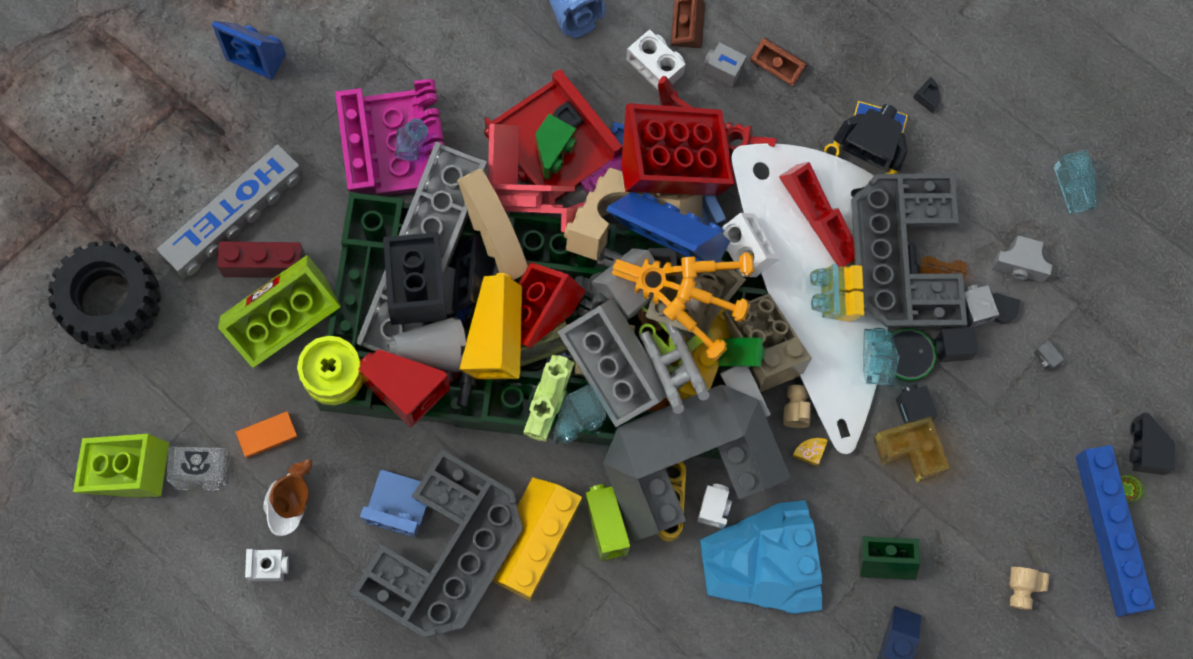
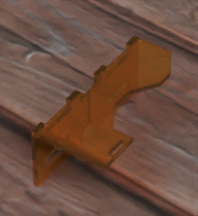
M922 257L920 274H956L952 273L953 270L961 272L963 280L965 279L967 274L966 262L954 260L953 263H946L935 257ZM926 264L936 266V269L927 267ZM940 268H948V271L940 270Z

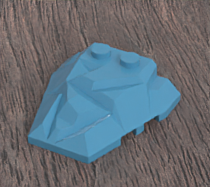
M805 500L777 503L700 540L707 596L738 603L755 604L767 609L774 608L791 614L822 611V592L820 586L822 584V574L814 523L810 518Z

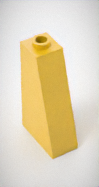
M497 273L496 276H484L459 368L476 379H519L522 286L513 281L510 275Z

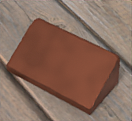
M703 0L674 1L672 46L702 48L705 2Z
M762 38L750 58V61L792 86L795 85L808 65L804 60L767 38Z

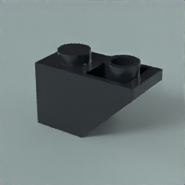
M1143 412L1132 421L1130 427V434L1134 436L1133 446L1129 454L1130 462L1133 463L1132 471L1166 475L1175 470V442L1149 413Z

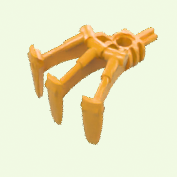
M746 252L739 256V261L715 263V260L696 261L695 257L681 258L682 266L672 267V263L667 262L663 268H661L660 261L656 260L650 265V259L647 258L642 267L616 259L611 275L636 283L634 293L639 294L643 291V298L649 299L653 294L654 304L658 305L662 301L667 306L662 312L671 321L677 319L689 332L692 331L709 347L706 350L708 353L706 356L710 360L716 361L727 350V344L723 340L719 341L717 339L713 342L696 326L697 323L684 311L686 308L685 304L687 301L690 302L691 298L706 304L711 303L733 311L732 317H735V321H745L751 305L748 303V300L741 298V301L737 300L736 304L714 297L712 293L696 288L694 278L697 277V273L720 270H740L741 274L750 277L755 272L753 255ZM652 273L660 274L662 277L661 284L656 288L647 286V278ZM683 274L681 285L667 280V276ZM665 289L678 292L672 302L662 294Z

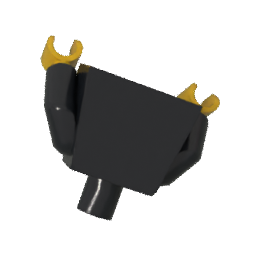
M884 104L880 112L868 109L865 114H857L847 119L833 139L835 141L833 144H828L824 152L827 153L829 148L833 146L837 150L835 156L839 157L841 154L840 146L843 145L842 150L885 171L889 167L890 171L885 174H897L898 171H901L908 152L905 135L901 132L902 124L894 120L897 109L892 105Z

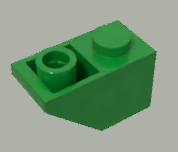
M548 114L535 133V147L543 177L547 180L550 179L553 173L558 174L564 163L562 159L566 153L571 154L577 144L575 139L576 128L551 114Z

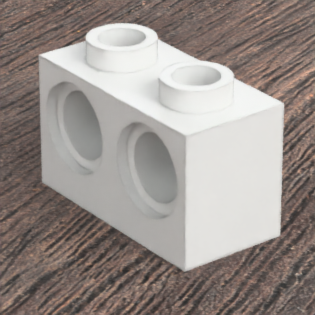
M650 29L627 48L626 60L657 90L658 82L662 76H667L673 85L684 75L686 64L683 57L678 52H673L667 46L665 40L660 35H655ZM650 49L654 51V53L646 54L643 52V50ZM668 66L672 70L664 71L661 69V67Z
M739 213L722 227L725 230L723 234L731 241L726 251L729 252L734 262L739 261V256H742V253L749 252L750 255L754 253L755 272L750 277H757L780 259L755 214ZM741 231L742 236L739 240V232ZM736 270L742 277H748L741 274L740 270Z

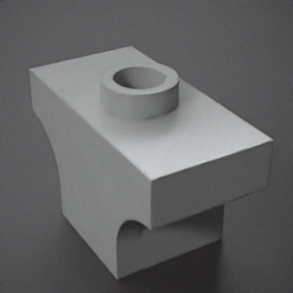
M1017 236L1010 244L1009 251H1000L996 256L992 269L1011 274L1015 279H1030L1043 283L1051 275L1052 265L1047 263L1042 256L1043 242Z

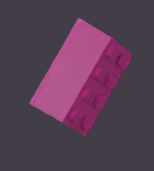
M433 79L414 81L415 90L363 97L361 88L335 92L349 192L375 196L416 192L435 142L444 145L439 109L430 108L424 111L438 101L435 94L437 92L436 85Z

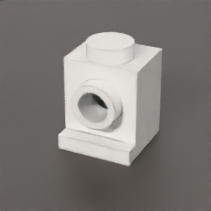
M721 484L707 486L697 522L724 529L727 519L722 518V516H728L732 503L731 500L727 499L729 494L728 487Z
M246 549V579L249 581H284V574L289 572V557H285V553L282 550ZM266 559H270L272 562L268 569L262 568V563Z

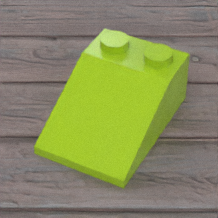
M150 434L82 438L73 492L78 494L134 498L161 497L169 442Z

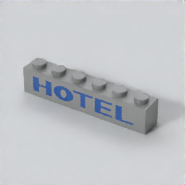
M277 144L156 250L182 279L195 274L199 270L200 264L207 258H212L218 254L219 242L235 239L248 222L252 223L257 220L261 211L268 205L275 204L288 187L293 188L298 184L302 176L300 166Z

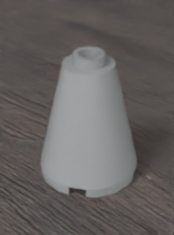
M451 317L393 335L391 342H387V352L439 370L462 372L459 369L463 357L461 355L462 346H466L462 322L457 317Z

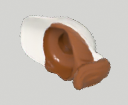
M311 459L294 463L288 469V474L273 482L267 491L263 509L267 515V522L271 532L277 536H285L295 531L305 512L309 490L304 480V475L310 473L312 468Z

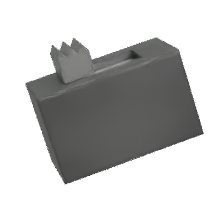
M1047 341L1034 352L1042 362L1040 364L1043 367L1042 369L1046 367L1048 371L1064 360L1050 341Z

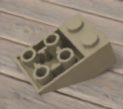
M770 294L748 301L751 305L745 321H735V317H732L733 311H723L731 338H763L765 356L761 362V367L749 368L760 392L799 377L805 372L812 359Z

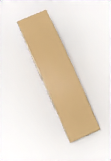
M477 169L457 179L473 228L480 231L487 254L495 258L499 273L510 275L512 280L521 277L528 265L511 222L484 171Z

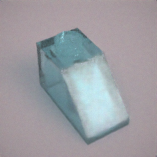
M1088 150L1062 155L1054 165V170L1069 214L1095 208L1096 173Z

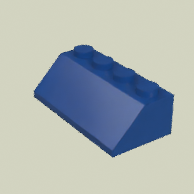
M631 192L609 205L606 209L608 213L628 230L685 257H695L696 261L715 260V263L719 262L731 242L723 234L725 230L711 222L707 226L701 223L702 219L689 212L685 216L679 213L680 209L667 202L663 206L657 203L659 201L657 198L645 192L643 196Z

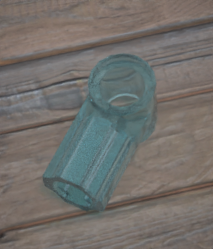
M413 118L404 127L397 129L396 158L407 161L418 159L419 148L428 136V127L424 125L421 119Z

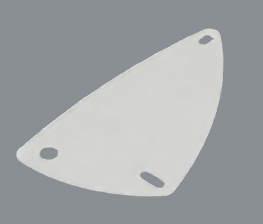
M768 144L739 146L732 153V165L744 213L755 214L780 258L761 273L768 294L771 295L812 359L805 372L800 376L834 447L842 454H849L854 451L873 400L882 364V349L886 341L888 327H885L865 308L864 316L852 322L837 320L836 297L839 295L835 293V272L841 268L837 266L779 176L797 164L810 162L831 208H839L853 237L851 199L853 197L851 196V191L865 187L874 175L851 162L811 148L788 144H775V147ZM758 162L766 164L769 168V177L765 180L758 179L753 173V167ZM855 259L844 267L855 265ZM839 419L845 420L850 434L849 437L841 439L837 426Z

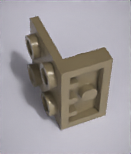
M683 274L667 276L668 281L681 285ZM661 275L659 276L656 287H658L661 284ZM699 275L694 278L696 288L712 293L714 297L720 299L724 286L712 279ZM665 289L662 292L670 302L676 298L678 293L669 289ZM652 296L646 313L647 318L689 332L677 319L671 321L662 312L667 306L662 301L658 305L654 304ZM691 298L690 302H686L684 311L697 323L696 326L707 335L717 305L706 304Z

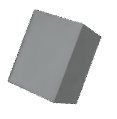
M634 248L619 259L640 267L643 266L646 258L650 259V265L655 262L649 250ZM613 264L592 281V285L608 300L613 298L621 312L630 318L652 299L653 294L649 299L643 298V291L635 294L636 283L611 275ZM650 274L646 281L647 286L656 288L660 274Z

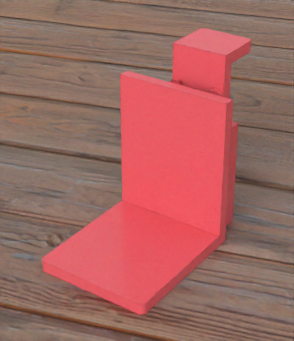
M490 124L488 180L504 210L511 212L562 213L561 232L564 233L569 222L573 223L578 208H563V205H555L553 191L575 192V186L518 184L519 126Z

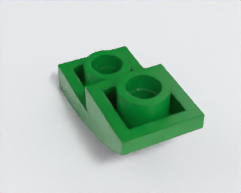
M763 338L721 339L727 344V350L719 357L718 366L728 368L761 367V362L765 356Z

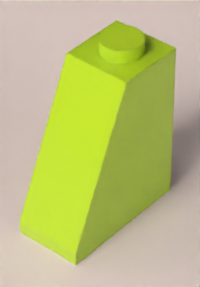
M600 484L590 487V491L585 494V500L600 562L627 556L630 544L612 486L606 488V484Z

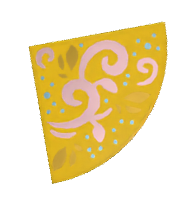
M823 438L806 440L796 448L792 457L818 466L828 440Z

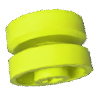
M325 336L317 338L306 345L299 356L297 369L300 380L309 395L322 404L338 405L346 403L356 396L363 383L358 370L361 362L358 353L349 342L340 337Z

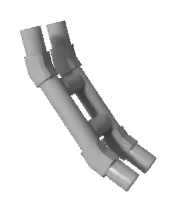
M664 324L676 349L667 354L661 355L649 331L642 333L639 337L661 380L673 412L680 414L684 411V406L677 387L691 380L700 400H707L709 392L680 329ZM682 359L686 370L671 378L666 366Z

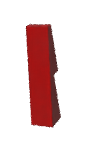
M810 162L797 164L780 175V180L837 266L843 268L853 261L854 239L839 208H831Z

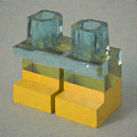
M832 264L827 268L816 269L811 272V284L821 286V294L817 293L811 299L812 310L822 312V318L848 322L864 316V294L861 292L863 290L862 266L838 267L837 264Z

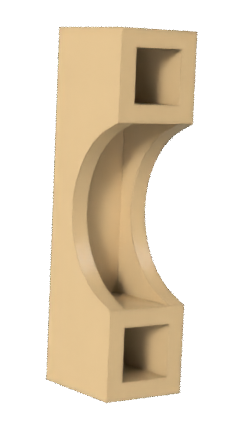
M609 168L604 177H599L594 192H589L585 205L578 208L573 223L569 222L566 226L564 238H567V251L594 260L598 259L607 245L609 223L602 217L610 214L606 211L609 205L631 193L625 192L622 171Z

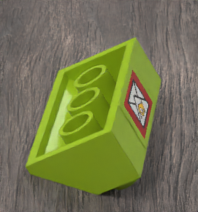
M306 255L223 313L219 319L218 329L249 365L254 368L339 309L341 305L324 274L311 258Z

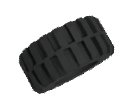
M104 241L102 246H99L97 242L88 243V248L82 249L79 246L73 250L75 253L69 258L66 255L61 260L62 267L60 269L56 267L52 273L55 281L49 282L48 291L52 296L48 297L49 306L53 309L52 314L55 320L77 342L82 345L86 343L90 348L98 350L102 346L105 350H114L115 344H119L121 347L130 345L128 340L133 337L136 340L140 339L143 336L141 331L144 328L150 329L154 324L151 317L158 316L160 308L156 303L161 301V293L158 290L159 283L146 261L135 250L131 251L126 245L120 243L116 247L113 241ZM105 276H120L127 280L129 287L127 297L116 311L104 316H90L83 311L82 300L84 293L94 281Z

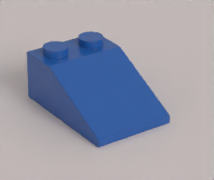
M213 22V30L227 61L270 80L273 79L286 56L283 43L278 38L272 35L264 36L249 25L244 27L237 23Z

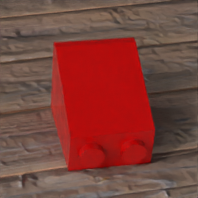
M380 349L374 354H367L361 360L360 367L358 368L363 383L410 428L450 390L448 375L444 371Z

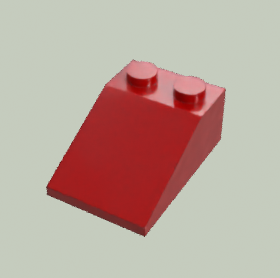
M530 262L518 283L522 286L521 345L531 348L571 316L586 290L568 274Z

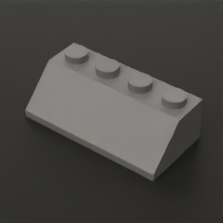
M613 298L558 331V334L615 427L658 404L667 397L651 359Z

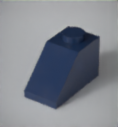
M894 606L877 659H913L919 642L921 615Z

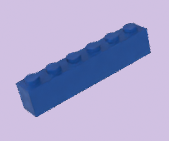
M1109 445L1085 449L1075 457L1116 616L1122 617L1153 610L1155 606L1113 447Z

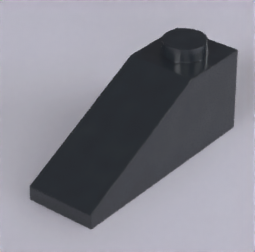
M477 232L461 240L457 245L452 311L454 312L475 303L479 297L484 276H491L493 272L495 258L488 256L482 236Z

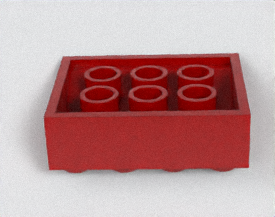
M628 103L625 111L621 164L625 192L719 196L733 186L735 183L722 110Z

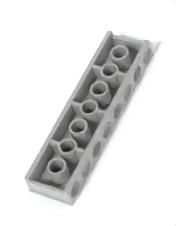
M435 142L399 236L439 232L444 279L469 216L457 179L477 169H482L485 173L488 163L485 160H480ZM386 271L383 273L356 342L359 346L375 352L378 349L387 352V342H391L393 335L426 325V322L391 325L387 301Z

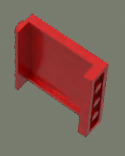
M561 69L552 74L551 82L493 121H490L488 117L484 119V134L488 140L490 124L519 126L518 179L522 183L526 182L528 185L575 186L577 188L582 180L621 154L623 150L620 142ZM569 101L584 119V124L576 129L575 139L577 144L571 154L566 153L562 159L564 160L563 166L558 174L553 173L550 179L547 180L543 177L535 147V133L548 114L553 115L558 107ZM553 191L555 202L571 191Z

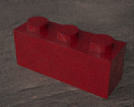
M219 242L217 267L223 277L275 278L305 257V252L301 242Z

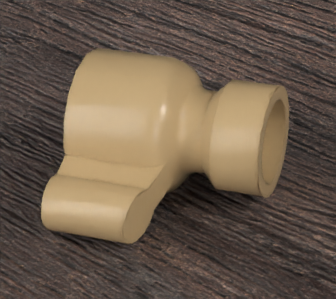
M790 385L787 387V397L790 401L784 406L783 425L791 428L809 427L811 408L810 402H806L809 398L808 391L804 385Z
M1011 567L1009 585L1014 590V594L1010 598L1009 607L1032 610L1033 599L1031 594L1033 592L1048 591L1050 574L1030 568Z

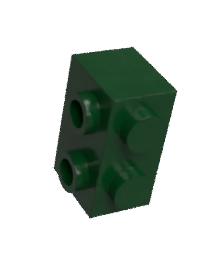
M862 536L859 550L860 577L916 580L920 567L919 539Z

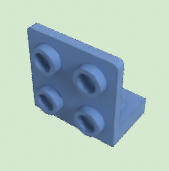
M381 470L368 507L363 506L360 515L363 523L417 538L427 506L413 499L412 495L421 481Z

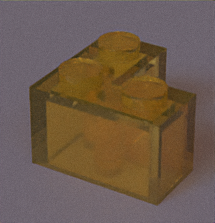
M931 417L880 431L873 438L881 463L885 464L908 457L916 482L943 475L950 469Z

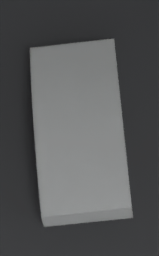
M732 367L720 373L727 387L758 399L765 416L771 415L749 368Z

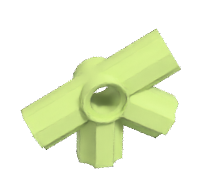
M552 355L550 362L546 363L541 382L537 386L529 408L531 413L524 429L525 435L538 441H547L555 416L559 414L566 395L565 389L575 362L560 355Z

